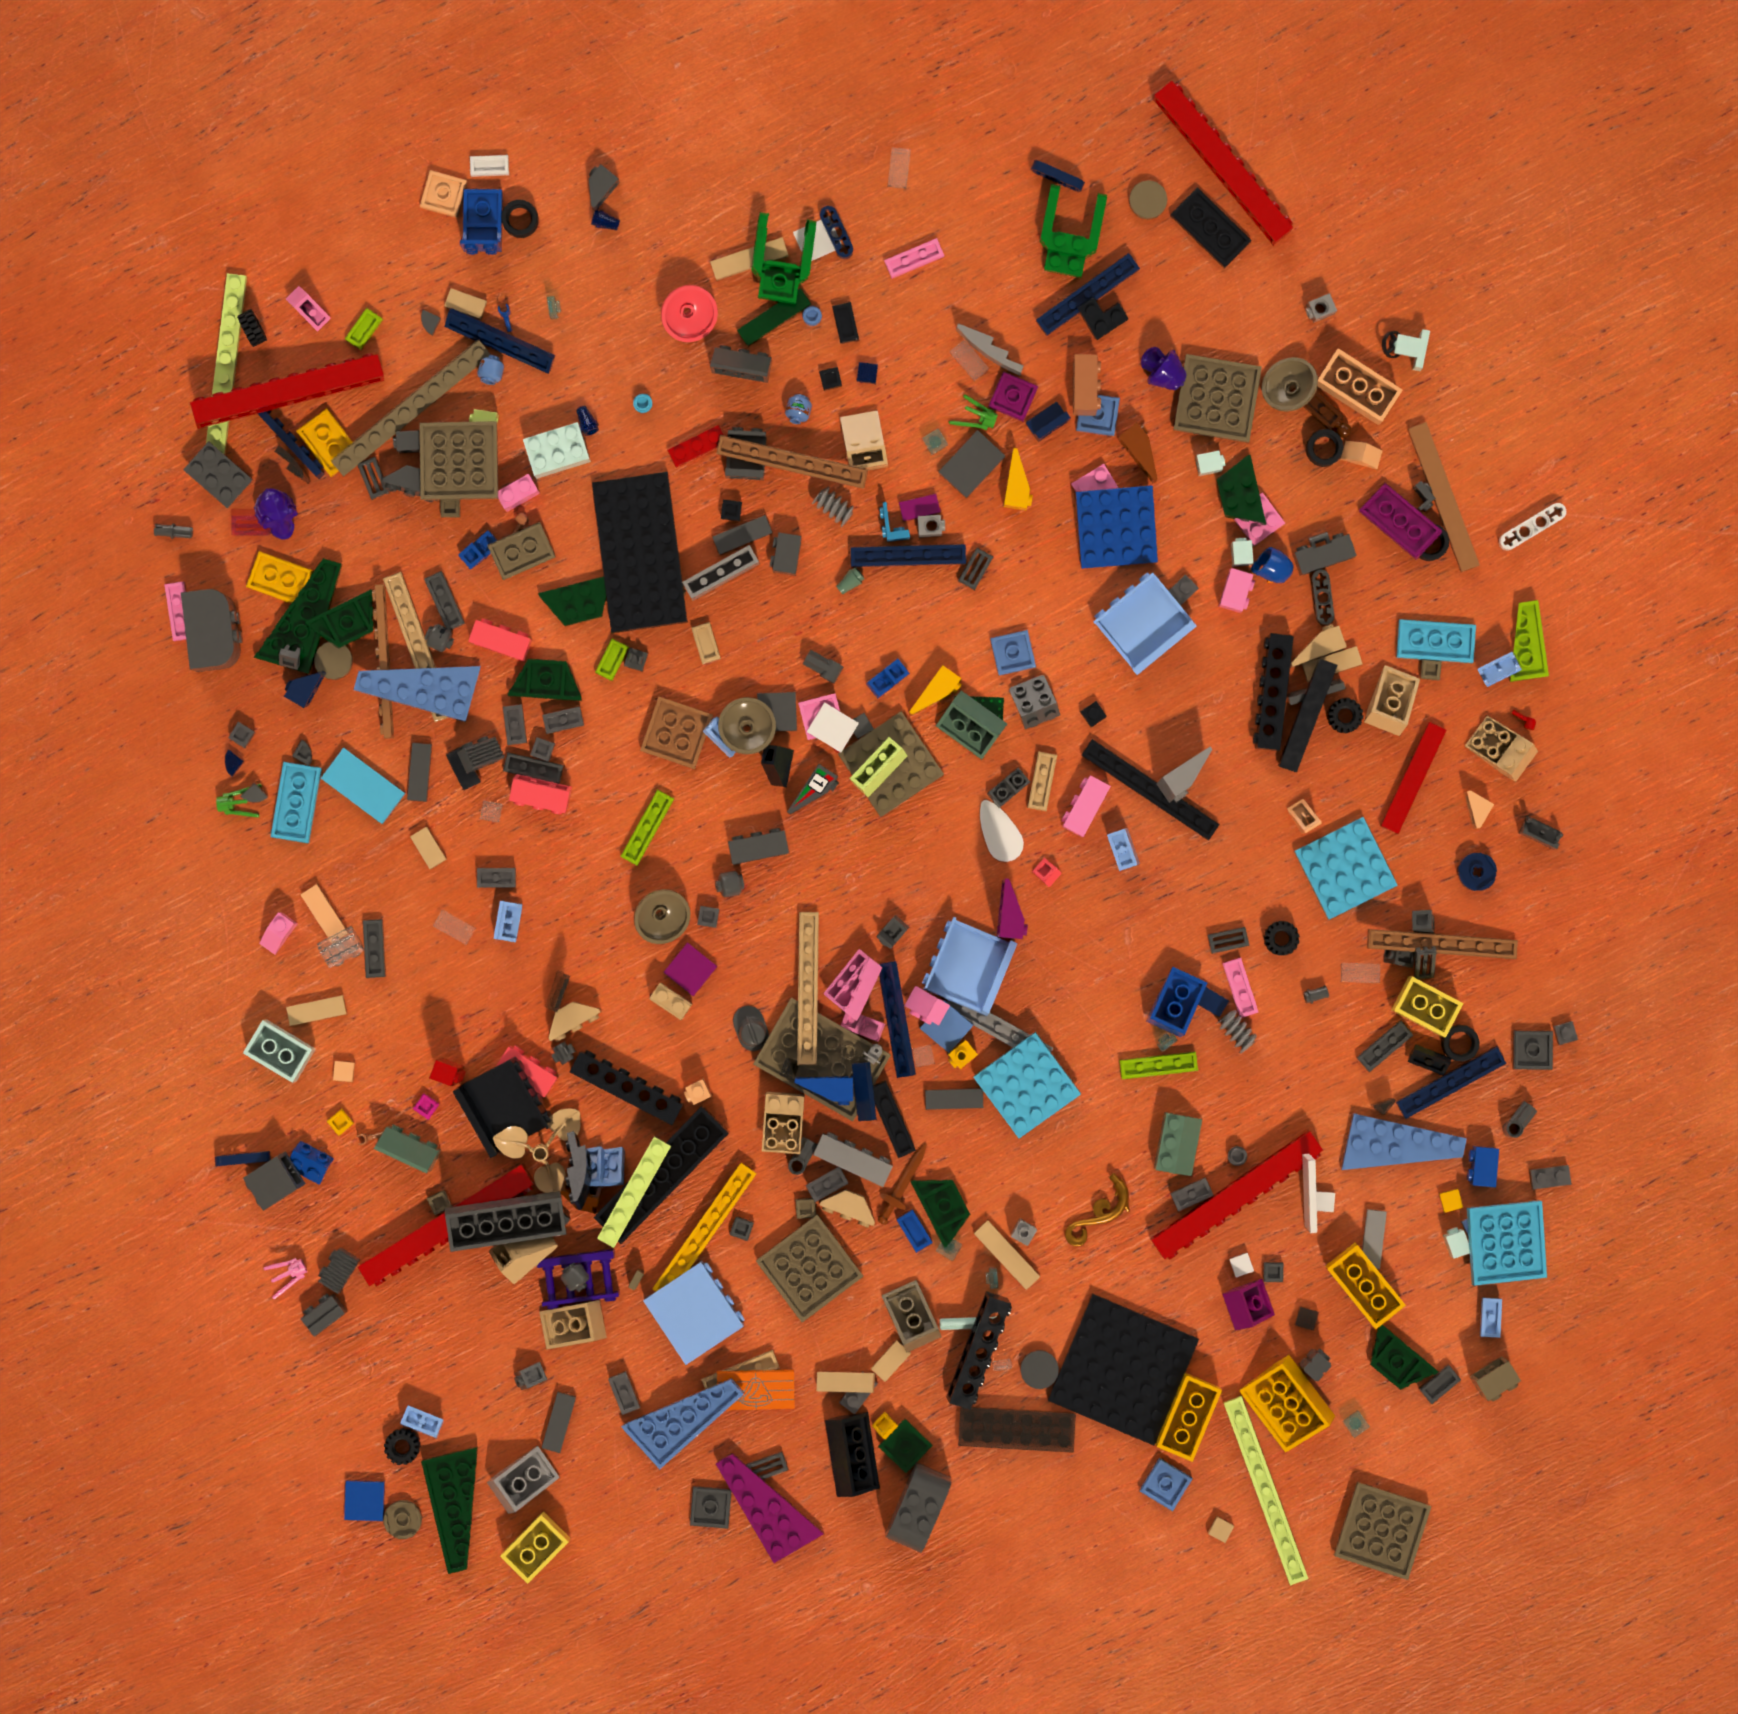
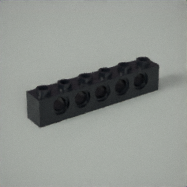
M1270 633L1268 638L1265 637L1264 649H1267L1266 657L1263 656L1262 668L1265 669L1264 676H1260L1259 687H1262V694H1259L1257 699V706H1260L1259 714L1256 713L1255 725H1258L1257 733L1254 732L1253 744H1256L1255 749L1280 751L1294 636ZM1274 649L1281 651L1282 657L1280 659H1275L1272 656ZM1272 668L1278 669V678L1271 677L1270 670ZM1269 687H1274L1277 690L1276 697L1268 695ZM1267 706H1272L1275 709L1274 716L1266 714L1265 709ZM1265 725L1272 727L1273 732L1271 735H1266L1263 732Z
M588 1050L585 1053L583 1051L579 1053L570 1073L670 1125L674 1124L684 1105L680 1102L681 1098L673 1094L670 1097L663 1093L665 1090L656 1085L653 1088L646 1085L648 1081L638 1076L636 1079L629 1076L630 1072L621 1067L619 1070L613 1068V1063L606 1059L602 1061L596 1059V1054ZM591 1063L598 1066L599 1071L597 1074L589 1072L588 1068ZM608 1072L615 1074L616 1080L614 1083L606 1081L605 1077ZM625 1081L632 1083V1091H624L622 1086ZM642 1090H647L650 1093L649 1100L644 1101L640 1098ZM658 1099H664L667 1102L665 1109L662 1110L657 1107Z
M986 1291L946 1395L950 1404L971 1410L973 1404H976L978 1389L983 1386L985 1371L991 1365V1355L998 1347L997 1339L999 1334H1002L1004 1331L1005 1318L1011 1313L1012 1306L1008 1298ZM992 1313H998L996 1318H989ZM990 1330L989 1336H983L985 1331ZM979 1348H984L983 1353L976 1354ZM972 1366H978L975 1371H969ZM965 1384H971L968 1389H962Z

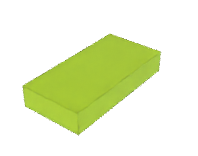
M366 308L345 337V340L359 350H362L383 319Z
M611 639L595 673L613 681L629 647Z

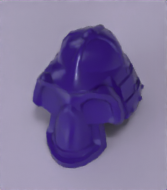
M1152 347L1146 350L1141 358L1142 368L1152 373L1147 379L1148 384L1162 388L1165 387L1169 390H1176L1184 385L1187 376L1186 371L1182 367L1175 350H1170L1165 356L1158 347Z
M266 488L259 495L253 507L258 523L264 529L270 528L272 535L278 539L286 540L292 536L294 531L292 519L298 514L296 511L297 506L286 493L273 488Z

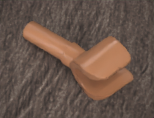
M520 513L515 518L519 524L513 533L520 531L528 523L529 519L524 513Z
M383 1132L357 1135V1137L363 1136L365 1138V1141L358 1145H365L370 1140L380 1138Z

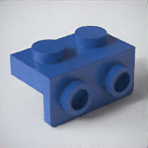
M302 1141L297 1144L290 1156L299 1174L319 1185L334 1158Z

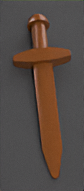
M926 1143L914 1154L892 1195L883 1193L880 1195L888 1204L882 1215L878 1217L879 1223L886 1225L889 1222L888 1218L894 1207L906 1210V1206L899 1200L923 1159L927 1147Z

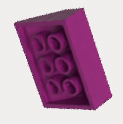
M1005 878L1002 880L996 937L1023 939V936H1027L1028 924H1024L1025 919L1011 882Z

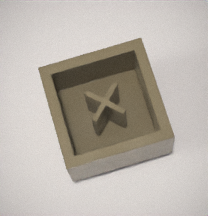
M1502 1356L1469 1376L1480 1395L1487 1401L1499 1399L1502 1396L1501 1393L1506 1390L1511 1391L1518 1386L1517 1383L1521 1381L1510 1362Z

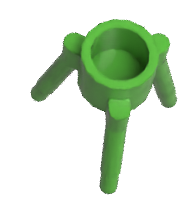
M963 395V398L983 410L980 412L971 407H965L966 410L979 415V422H982V424L949 421V424L987 430L988 427L993 429L998 414L993 413L994 410L988 409L969 396Z
M249 787L231 793H223V796L216 799L218 812L224 811L225 815L235 814L257 818L260 816L256 813L232 810L235 808V804L248 802L247 799L234 800L232 796L244 793Z

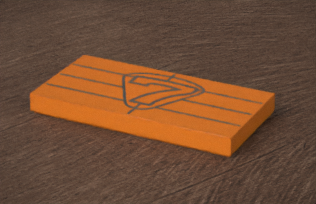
M794 1369L717 1371V1384L732 1378L745 1392L727 1410L795 1409Z

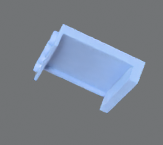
M1148 572L1139 579L1141 583L1136 587L1131 585L1124 591L1126 594L1121 599L1119 597L1115 598L1109 604L1111 607L1106 612L1102 609L1094 616L1096 620L1093 621L1131 666L1136 675L1141 673L1197 627L1195 622L1154 573L1149 574Z
M953 917L952 921H947L944 931L947 932L945 938H940L937 949H939L938 955H933L929 966L932 967L930 974H925L922 984H925L923 990L988 1016L1018 943L1011 940L1010 942L959 922L956 920V917Z
M700 1261L697 1265L643 1300L685 1365L744 1327L743 1321L745 1319L740 1311H735L732 1306L734 1305L733 1300L729 1295L725 1296L721 1290L724 1288L718 1278L716 1280L711 1275L713 1270L707 1262L704 1264L703 1261Z

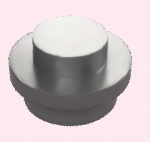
M1235 1146L1229 1150L1228 1160L1231 1164L1240 1166L1246 1162L1247 1153L1242 1147Z

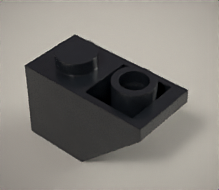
M768 745L763 750L761 764L771 785L787 788L794 750L774 745Z

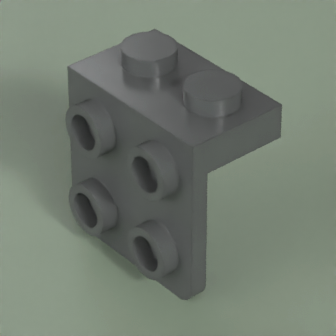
M1044 675L1009 689L1025 729L1035 727L1040 723L1060 716L1058 704Z

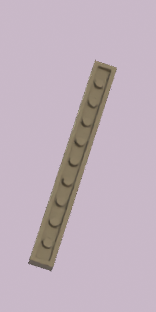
M476 340L330 461L345 476L395 435L396 432L400 431L480 364L481 359L489 357L491 354L480 340Z

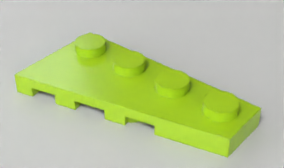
M1538 600L1522 602L1518 605L1513 653L1522 670L1511 675L1510 682L1549 676Z

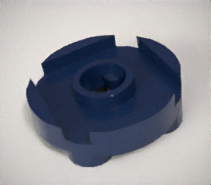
M1472 853L1461 860L1457 868L1458 878L1464 887L1472 891H1482L1494 883L1497 867L1490 856L1482 853ZM1474 867L1482 869L1480 877L1473 875Z

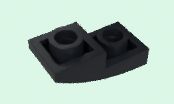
M460 746L446 753V756L463 790H466L480 783L481 779L476 770L468 774L466 773L457 752L462 750Z

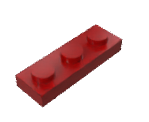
M717 425L667 451L677 468L718 448L720 435L724 434L720 426Z

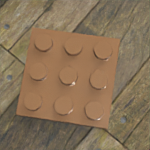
M658 697L640 751L695 769L707 736L703 730L712 721L713 715Z

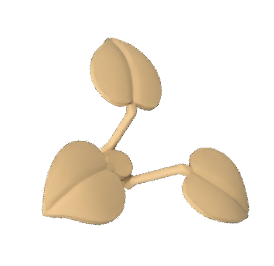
M566 1108L552 1114L553 1124L549 1129L554 1131V1133L545 1145L538 1144L532 1148L526 1144L528 1135L519 1126L507 1127L493 1137L496 1147L504 1155L510 1158H520L524 1155L525 1148H528L530 1152H533L532 1155L536 1161L545 1164V1166L539 1167L534 1175L536 1186L544 1193L561 1191L566 1172L560 1163L549 1165L546 1161L549 1154L548 1147L556 1135L561 1140L566 1141L568 1140L567 1133L574 1131L578 1135L581 1123L580 1111L577 1109Z

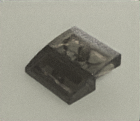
M278 445L274 452L289 462L286 469L309 484L310 478L305 469L293 456Z
M557 970L545 1004L546 1008L554 1012L559 1011L571 975Z

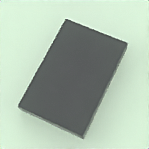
M977 430L938 473L967 498L1005 458V455Z

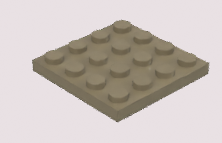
M1186 354L1184 370L1187 376L1184 385L1180 386L1173 430L1249 443L1262 367Z
M497 421L420 423L421 500L498 499Z
M902 711L838 753L852 775L888 737L902 747L907 754L903 762L867 797L880 817L944 775Z
M818 1214L756 1260L801 1322H804L864 1276Z
M1357 1481L1334 1556L1408 1580L1432 1506Z

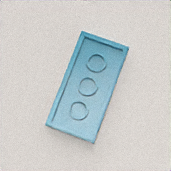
M1399 619L1396 658L1474 663L1476 625Z
M345 748L341 750L321 777L323 781L381 824L386 821L406 794Z
M283 762L271 837L309 844L322 768Z

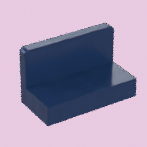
M1055 402L1027 421L1026 425L1039 442L1070 421L1071 417L1067 411H1063L1058 402Z

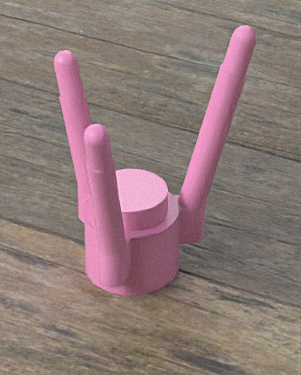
M294 1258L290 1261L263 1268L264 1270L291 1265L288 1267L289 1271L271 1279V1282H276L290 1274L292 1277H295L273 1295V1299H276L298 1280L305 1277L304 1274L308 1271L302 1259L297 1260Z

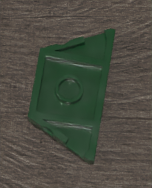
M1247 455L1217 479L1224 515L1231 519L1238 518L1241 521H1253L1260 523V525H1266L1251 455Z
M604 577L538 593L539 597L565 627L601 618L607 598Z
M372 590L305 621L306 626L338 649L372 633Z
M528 659L511 690L508 692V696L582 701L581 694L567 661Z
M911 1181L944 1248L948 1247L971 1215L954 1181Z
M1381 1325L1378 1327L1370 1365L1400 1390L1439 1372L1385 1326Z

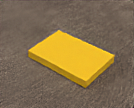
M326 408L296 431L329 476L333 477L339 470L330 460L349 446L352 441Z
M259 551L246 587L292 603L309 581L314 571Z

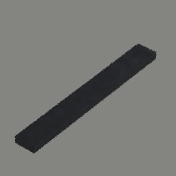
M1093 739L1081 756L1208 841L1220 825L1182 799L1178 802L1173 800L1169 803L1157 786V782Z

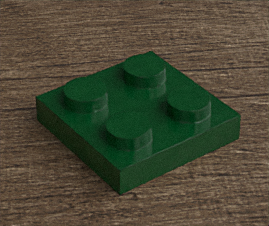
M906 1418L898 1424V1427L886 1440L884 1439L878 1445L905 1473L933 1446Z

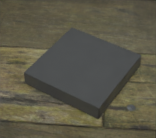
M796 692L757 693L758 700L765 703L774 714L776 721L775 732L797 731Z
M1513 1031V1069L1553 1070V1031Z
M693 1486L690 1526L728 1529L732 1491L724 1488Z

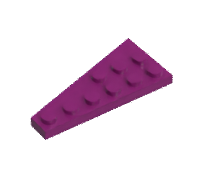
M733 1453L716 1462V1466L773 1563L824 1534Z

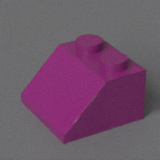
M1263 1279L1241 1285L1222 1294L1235 1331L1253 1327L1275 1315Z

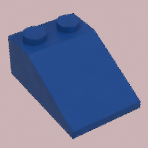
M1172 967L1146 1022L1181 1038L1186 1034L1207 982Z
M853 1076L795 1077L796 1084L833 1102H838V1105H849L850 1101H853Z

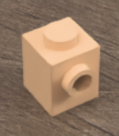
M704 1078L685 1087L687 1090L684 1092L685 1097L693 1105L712 1096Z

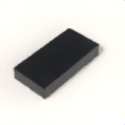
M851 302L832 306L840 344L858 341L859 336Z

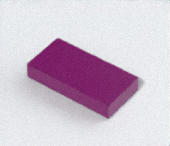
M936 494L899 502L903 522L917 519L918 516H930L940 513Z

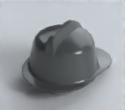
M741 1007L734 1014L733 1018L739 1042L747 1050H760L769 1037L764 1018L755 1007Z

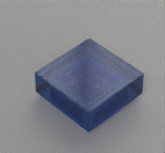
M859 362L857 382L876 384L878 364Z

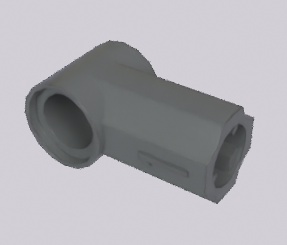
M810 650L803 662V665L819 673L821 677L834 684L844 668L839 663L826 659Z
M1523 1101L1509 1121L1503 1125L1505 1136L1509 1138L1521 1136L1525 1127L1537 1113V1110ZM1511 1124H1515L1517 1127L1515 1134H1511L1509 1131Z
M802 1137L800 1154H793L788 1163V1169L792 1174L800 1175L804 1172L818 1144ZM796 1160L802 1163V1169L798 1172L793 1171L791 1168L792 1163Z

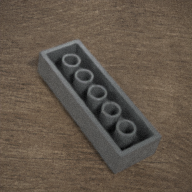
M560 1191L445 1208L450 1252L566 1235Z

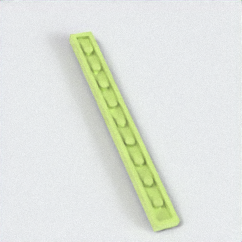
M227 273L212 395L217 392L228 393L234 389L241 324L237 316L243 313L247 284L246 275ZM229 421L208 426L206 443L210 441L224 454L226 453Z
M1239 1396L1223 1402L1288 1582L1291 1586L1307 1580V1573L1243 1398Z

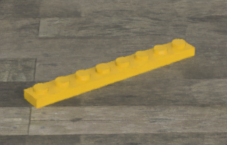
M742 1162L654 1285L652 1288L654 1291H658L691 1268L757 1174Z

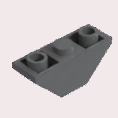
M406 465L384 477L382 486L391 492L398 490L404 492L403 494L409 497H415V495L421 497L420 469ZM424 500V501L433 502V501H438V500Z

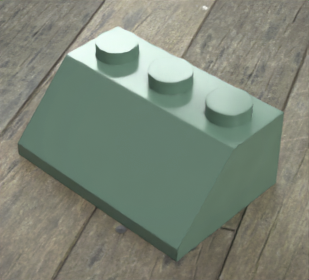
M963 691L959 692L936 724L937 728L980 759L984 758L1007 726L1006 722Z
M1164 1112L1154 1164L1155 1170L1192 1176L1202 1119Z
M394 1124L392 1127L387 1126L374 1147L375 1150L424 1173L432 1171L441 1152L437 1148V1144L431 1141L425 1143L420 1140V1136L411 1132L408 1135L402 1132L403 1128Z

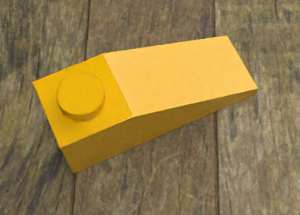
M1013 448L1004 507L1026 511L1027 506L1032 504L1033 495L1029 494L1030 488L1018 449Z
M942 665L909 711V714L914 715L950 696L952 692L956 694L962 685L959 683L961 678Z

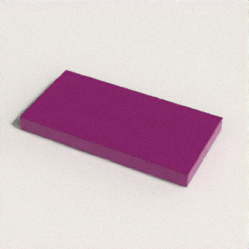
M1386 483L1359 510L1365 518L1415 560L1442 533L1438 526Z

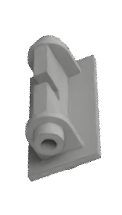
M874 1044L868 1053L863 1052L866 1055L864 1059L873 1065L876 1062L880 1064L878 1058L882 1054V1047L879 1044Z

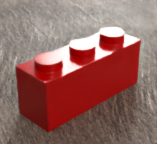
M444 1058L435 1061L429 1079L448 1086L457 1085L465 1077L466 1071L463 1070L465 1066Z

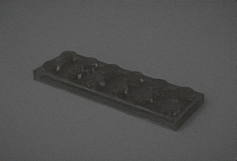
M960 1407L958 1446L1074 1453L1076 1413L972 1407L969 1410Z

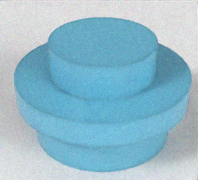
M639 394L634 398L633 406L639 413H646L652 408V399L647 394Z

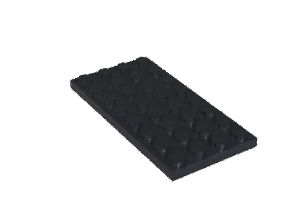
M668 472L593 482L592 487L611 633L688 623Z

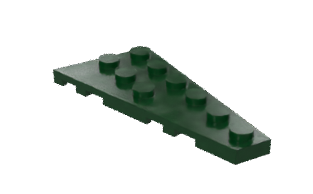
M322 559L310 576L309 581L298 593L299 595L291 603L254 658L279 665L281 648L284 649L286 645H290V651L295 652L298 647L300 648V666L297 671L310 674L321 636L306 626L305 621L329 610L343 564Z
M478 1446L421 1461L448 1574L467 1570Z

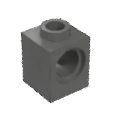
M420 431L396 432V437H393L394 449L397 448L399 453L420 452Z
M1432 910L1412 911L1414 933L1435 934Z

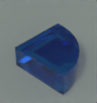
M228 749L225 755V767L227 772L233 777L244 761Z

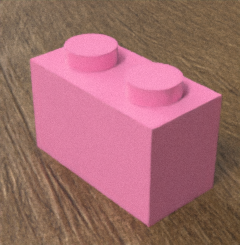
M527 474L499 490L498 499L505 511L508 512L537 496L540 492L531 476Z
M1231 568L1218 607L1241 613L1243 609L1246 610L1250 600L1247 598L1248 591L1253 590L1255 580H1252L1253 574Z
M915 986L904 1005L911 1009L910 1014L917 1018L922 1016L920 1020L929 1025L932 1022L940 1025L950 1007L949 1004Z

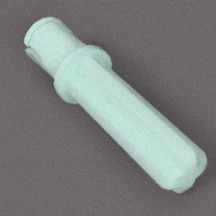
M976 1317L941 1318L939 1326L941 1330L972 1329Z

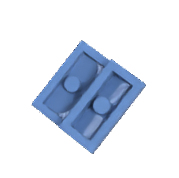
M950 1005L940 1025L933 1022L929 1025L924 1022L920 1029L950 1053L973 1027V1024Z
M602 1146L587 1148L590 1153L592 1167L590 1186L624 1185V1148L603 1149Z

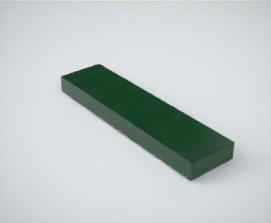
M800 288L797 292L796 304L779 302L739 328L737 332L747 347H749L809 307L811 303Z

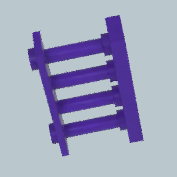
M615 1249L544 1258L537 1265V1268H542L545 1271L548 1300H544L542 1306H547V1309L559 1308V1304L596 1299H604L605 1302L615 1301L616 1297L620 1296V1291L613 1292L610 1270L611 1259L615 1258ZM600 1260V1263H602L606 1293L594 1294L591 1273L592 1261ZM572 1263H581L589 1275V1280L586 1282L588 1285L586 1287V1295L575 1296V1292L569 1291L566 1287L567 1298L556 1299L552 1272L554 1266L561 1265L565 1269Z

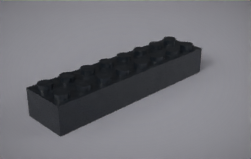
M703 1105L666 1142L671 1147L619 1238L618 1242L620 1244L636 1230L730 1133ZM628 1182L593 1217L603 1227Z

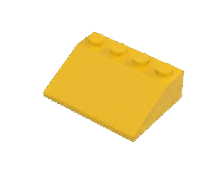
M1290 1355L1270 1366L1239 1390L1285 1453L1330 1426L1335 1418L1334 1413Z

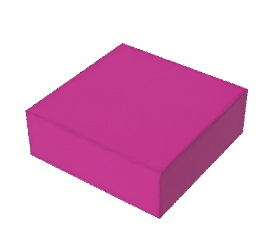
M424 1093L413 1110L429 1120L440 1104Z

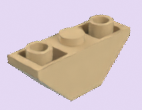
M571 1002L555 1012L549 1040L559 1042L566 1037L565 1033L572 1030L574 1033L583 1028L582 1023L588 1020L589 1023L600 1018L598 1014L602 1012L601 1009L577 1002Z
M845 1189L820 1202V1206H823V1211L833 1214V1211L841 1213L840 1217L850 1221L851 1218L859 1220L858 1224L868 1228L869 1225L874 1226L875 1224L864 1196Z

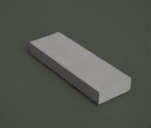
M1367 1209L1362 1251L1376 1269H1380L1387 1212Z

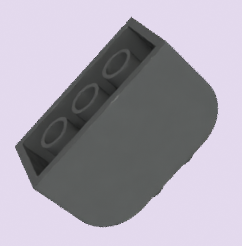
M213 589L182 592L181 600L190 669L196 672L226 669L233 666L240 657V643H243L242 632L238 629V624L241 623L240 614L236 612L234 602L225 594Z
M917 1462L911 1471L886 1529L885 1538L922 1553L952 1483L951 1477Z

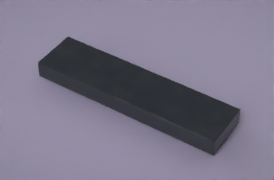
M884 1080L873 1085L875 1106L897 1157L901 1158L916 1151L887 1082Z

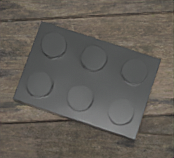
M210 441L183 469L226 508L235 501L253 480Z

